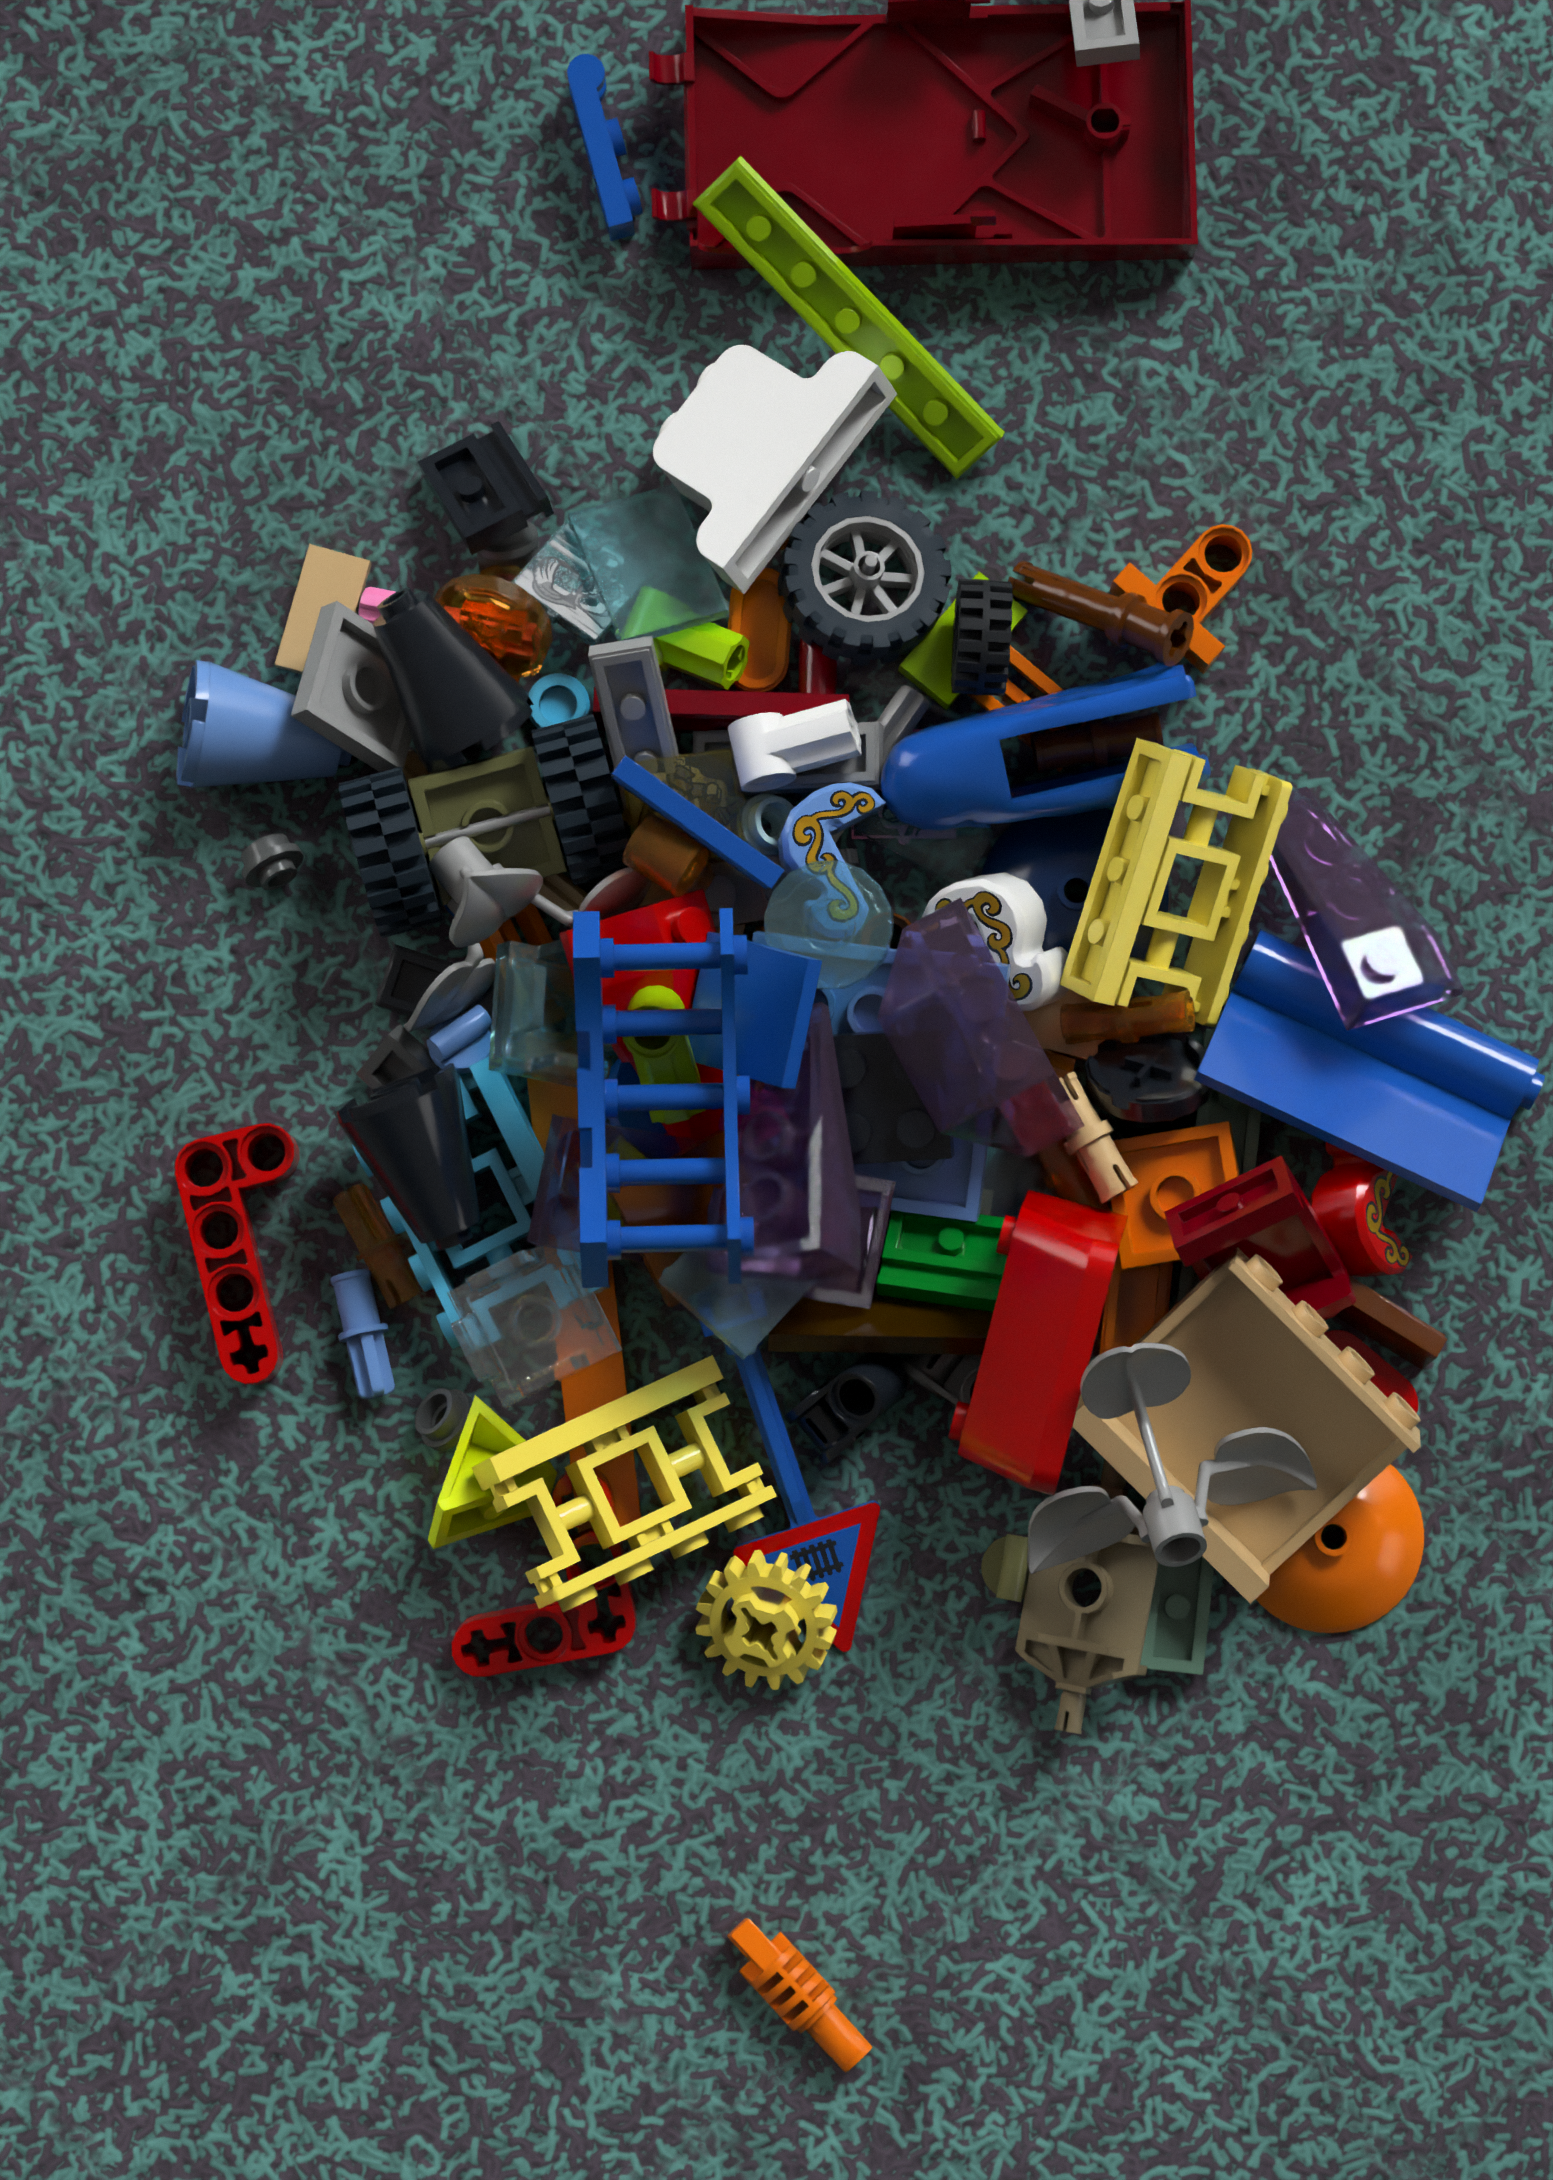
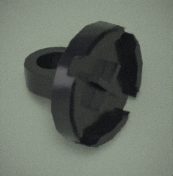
M1160 1028L1131 1029L1112 1035L1098 1045V1053L1093 1057L1089 1055L1085 1063L1088 1096L1101 1110L1116 1116L1118 1129L1124 1139L1183 1129L1185 1115L1193 1113L1205 1104L1213 1090L1194 1080L1206 1048L1199 1041L1186 1036V1043L1171 1039V1031ZM1139 1122H1157L1148 1128H1137Z

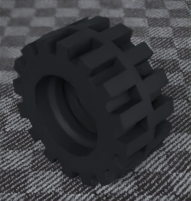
M959 579L953 622L952 693L1004 696L1008 680L1012 634L1013 596L1011 582Z

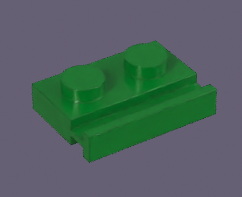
M892 1210L882 1254L880 1275L878 1274L876 1282L877 1294L993 1312L1007 1260V1255L996 1253L1004 1217L979 1214L978 1221L973 1222Z

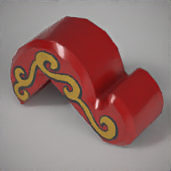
M1325 1142L1324 1147L1327 1153L1333 1157V1168L1320 1176L1311 1194L1310 1205L1344 1262L1348 1275L1355 1278L1402 1273L1413 1256L1395 1232L1383 1226V1217L1398 1175Z

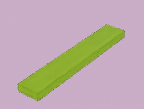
M742 156L731 164L692 203L836 354L853 351L880 367L897 392L888 408L956 479L1003 437L1005 432Z

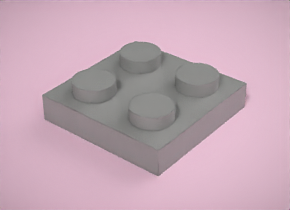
M338 601L323 606L320 609L291 717L379 772L401 767L403 770L412 737L373 624Z

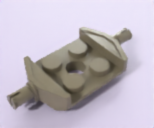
M1104 1459L1100 1480L1101 1485L1092 1484V1486L1104 1489L1108 1493L1110 1500L1120 1495L1127 1497L1128 1491L1124 1490L1126 1480ZM1128 1498L1143 1515L1144 1507L1133 1499ZM1136 1526L1125 1538L1106 1548L1033 1574L1029 1571L1015 1651L1026 1662L1056 1681L1055 1688L1063 1690L1056 1726H1054L1056 1730L1082 1734L1081 1728L1087 1701L1086 1696L1087 1694L1091 1695L1092 1688L1097 1689L1146 1676L1147 1666L1140 1665L1159 1562L1155 1558L1151 1542L1144 1543L1141 1541ZM1092 1570L1100 1579L1101 1594L1094 1604L1082 1607L1074 1599L1072 1592L1073 1582L1081 1572Z

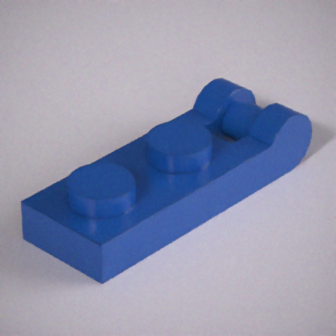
M581 54L569 63L567 69L569 90L610 241L635 235L633 217L643 214L634 177L622 180L616 157L627 154L618 119L616 117L606 120L602 109L601 100L605 97L607 91L604 66L596 56Z

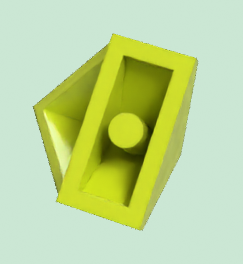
M476 1395L474 1396L437 1501L428 1535V1541L433 1549L532 1516L525 1500L497 1513L492 1503L495 1498L491 1489L482 1491L472 1467L526 1441ZM547 1461L513 1478L518 1488L543 1478L551 1495L557 1472L552 1464Z

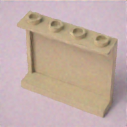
M1237 1247L1136 1343L1170 1345L1180 1350L1186 1356L1191 1370L1190 1383L1179 1397L1164 1405L1146 1407L1169 1486L1182 1488L1194 1500L1199 1464L1205 1460H1214V1449L1222 1438L1249 1428L1268 1427L1287 1433L1302 1446L1310 1459L1317 1482L1316 1490L1288 1491L1264 1500L1239 1505H1220L1207 1499L1205 1511L1209 1523L1202 1527L1207 1548L1202 1556L1251 1604L1269 1587L1271 1573L1407 1448L1414 1453L1421 1447L1420 1430L1416 1427L1421 1420L1414 1409L1400 1395L1393 1392L1387 1398L1370 1381L1375 1375L1374 1371L1354 1349L1347 1346L1341 1352L1324 1335L1329 1327L1314 1308L1303 1300L1295 1306L1278 1288L1283 1283L1281 1277L1267 1261L1258 1254L1249 1259ZM1081 1395L1073 1428L1129 1484L1147 1499L1148 1495L1156 1490V1485L1134 1410L1112 1419L1098 1418L1084 1405Z

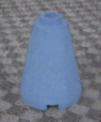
M196 660L195 666H192L182 714V722H184L183 748L178 746L177 785L195 788L334 777L338 765L349 766L352 754L291 717L296 695L209 661Z

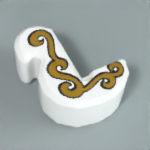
M1006 872L979 875L956 882L940 890L929 900L920 920L922 941L977 923L990 962L1011 964L1007 1005L1021 1011H1032L1060 1000L1069 990L1060 985L1068 953L1063 947H1055L1043 951L1042 944L1047 918L1042 899L1027 881Z

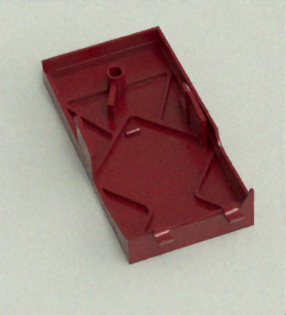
M887 0L886 14L826 16L693 7V5H685L686 52L677 55H660L654 53V51H649V80L660 85H684L686 190L663 192L656 188H651L652 217L655 220L664 222H686L687 231H690L691 270L754 268L692 204L731 164L742 156L846 266L1193 259L1198 245L1191 0H1183L1181 2H1134L1140 59L1081 67L1076 65L1069 4L971 6V4L990 3L991 0Z

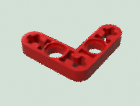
M593 1468L618 1521L609 1481L600 1470ZM566 1471L559 1477L553 1491V1501L556 1507L566 1503L564 1496L572 1493L574 1488ZM593 1528L581 1531L574 1536L568 1530L576 1551L586 1543L599 1542ZM622 1541L608 1547L613 1555V1559L625 1554ZM578 1563L566 1567L568 1581L584 1574L579 1568ZM613 1574L593 1585L596 1590H601L617 1581ZM628 1581L620 1585L621 1592L609 1590L607 1597L612 1615H623L625 1622L617 1625L616 1634L613 1637H605V1632L601 1627L592 1628L589 1621L595 1620L599 1613L597 1597L565 1612H562L558 1601L541 1609L538 1608L537 1603L476 1614L466 1618L458 1626L452 1641L454 1661L463 1672L469 1675L487 1677L608 1654L620 1650L631 1641L637 1624V1613L631 1583ZM537 1617H550L560 1625L563 1631V1639L553 1649H537L527 1639V1625ZM504 1623H516L515 1644L521 1656L514 1658L509 1656L511 1644L493 1648L487 1662H479L476 1652H465L463 1645L471 1642L474 1630H483L485 1638L493 1640L507 1636L508 1629Z

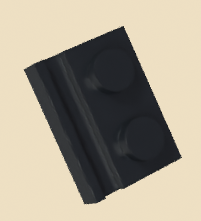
M499 421L491 424L493 432L479 439L473 433L418 461L425 481L471 555L529 527L526 520L540 513H543L545 518L554 514L548 496Z

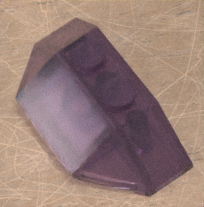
M961 897L904 927L877 1019L939 1133L1028 1157L1084 1127L1082 1119Z

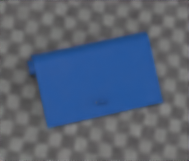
M1260 929L1236 977L1194 1080L1477 1212L1483 1202L1510 1121L1519 1106L1530 1110L1541 1090L1545 1075L1536 1072L1539 1063L1538 1058Z

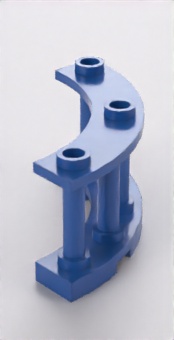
M719 908L720 942L614 944V938H601L600 911L573 912V971L575 1023L578 1045L577 1092L578 1129L580 1131L579 1200L582 1288L609 1287L608 1260H621V1253L727 1251L728 1284H742L741 1257H754L753 1217H740L737 1115H750L749 1075H736L734 975H748L747 935H733V908ZM721 970V1008L616 1011V1004H603L602 978H614L615 971ZM722 1034L723 1083L618 1085V1079H605L604 1044H617V1037ZM724 1109L725 1157L620 1160L619 1153L607 1154L606 1118H619V1111ZM726 1185L727 1224L621 1227L620 1220H608L607 1193H620V1186Z

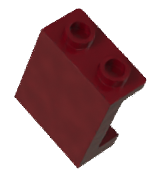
M1282 1155L1164 1212L1176 1252L1185 1267L1192 1265L1201 1281L1238 1247L1249 1259L1258 1254L1267 1261L1281 1277L1283 1283L1278 1288L1295 1306L1301 1300L1307 1302L1324 1320L1334 1317L1341 1310L1356 1302V1296L1344 1262Z

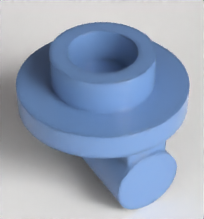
M476 1005L462 1016H456L448 1021L437 1024L426 1041L432 1061L441 1069L449 1063H454L457 1073L464 1074L471 1072L469 1066L490 1056L493 1050L492 1036L489 1031V1027L492 1026V1020L488 1012L481 1005Z

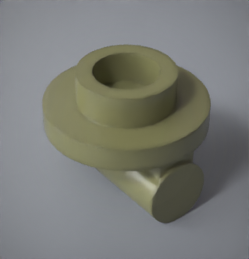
M1007 1534L994 1541L985 1551L981 1563V1572L984 1582L996 1594V1598L1021 1602L1025 1598L1029 1576L1027 1564L1028 1537Z

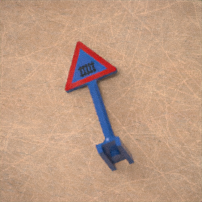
M754 1276L745 1279L747 1300L743 1301L741 1293L730 1294L716 1300L718 1309L715 1310L709 1292L697 1296L696 1313L704 1337L720 1333L727 1355H734L790 1521V1526L787 1529L736 1545L733 1548V1556L736 1555L743 1561L745 1566H748L754 1550H761L765 1556L766 1563L774 1564L777 1557L783 1552L788 1554V1569L795 1572L806 1563L811 1566L806 1581L811 1586L826 1582L829 1586L821 1604L837 1606L838 1612L832 1625H830L837 1630L833 1644L841 1651L847 1652L852 1646L880 1513V1505L877 1501L871 1500L823 1517L815 1515L759 1346L764 1341L757 1321L767 1317L765 1298L758 1277Z

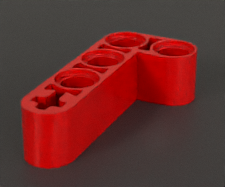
M271 1123L256 1124L196 1139L186 1144L179 1151L174 1163L175 1177L220 1361L225 1372L233 1380L248 1385H261L272 1380L280 1371L283 1363V1348L244 1193L278 1184L288 1179L297 1169L300 1155L295 1139L282 1127ZM266 1137L279 1138L285 1146L283 1162L272 1171H261L253 1162L255 1145ZM203 1153H216L223 1163V1172L220 1179L209 1187L197 1186L191 1177L193 1161ZM220 1214H229L236 1220L238 1225L237 1238L227 1248L214 1249L206 1239L207 1225L213 1217ZM234 1276H245L253 1287L252 1301L245 1309L231 1312L224 1306L221 1300L222 1287L228 1279ZM261 1316L262 1326H249L254 1345L267 1347L268 1357L259 1360V1371L252 1374L249 1366L239 1365L236 1362V1355L243 1353L246 1348L242 1331L234 1330L228 1334L226 1324L228 1322L247 1323Z

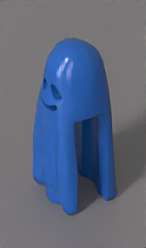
M1157 662L1151 667L1134 673L1066 689L1014 705L927 727L904 737L890 750L882 766L880 777L882 797L889 811L899 822L922 830L936 831L958 827L989 828L991 824L1012 823L1041 817L1067 816L1115 806L1130 757L1109 761L1107 767L1094 769L1093 765L1009 785L999 740L1193 698L1197 696L1194 681L1190 676L1186 675L1183 664L1169 667ZM1188 743L1170 747V749L1181 750L1206 760L1198 786L1209 779L1211 769L1208 757L1205 754L1199 755L1195 745Z

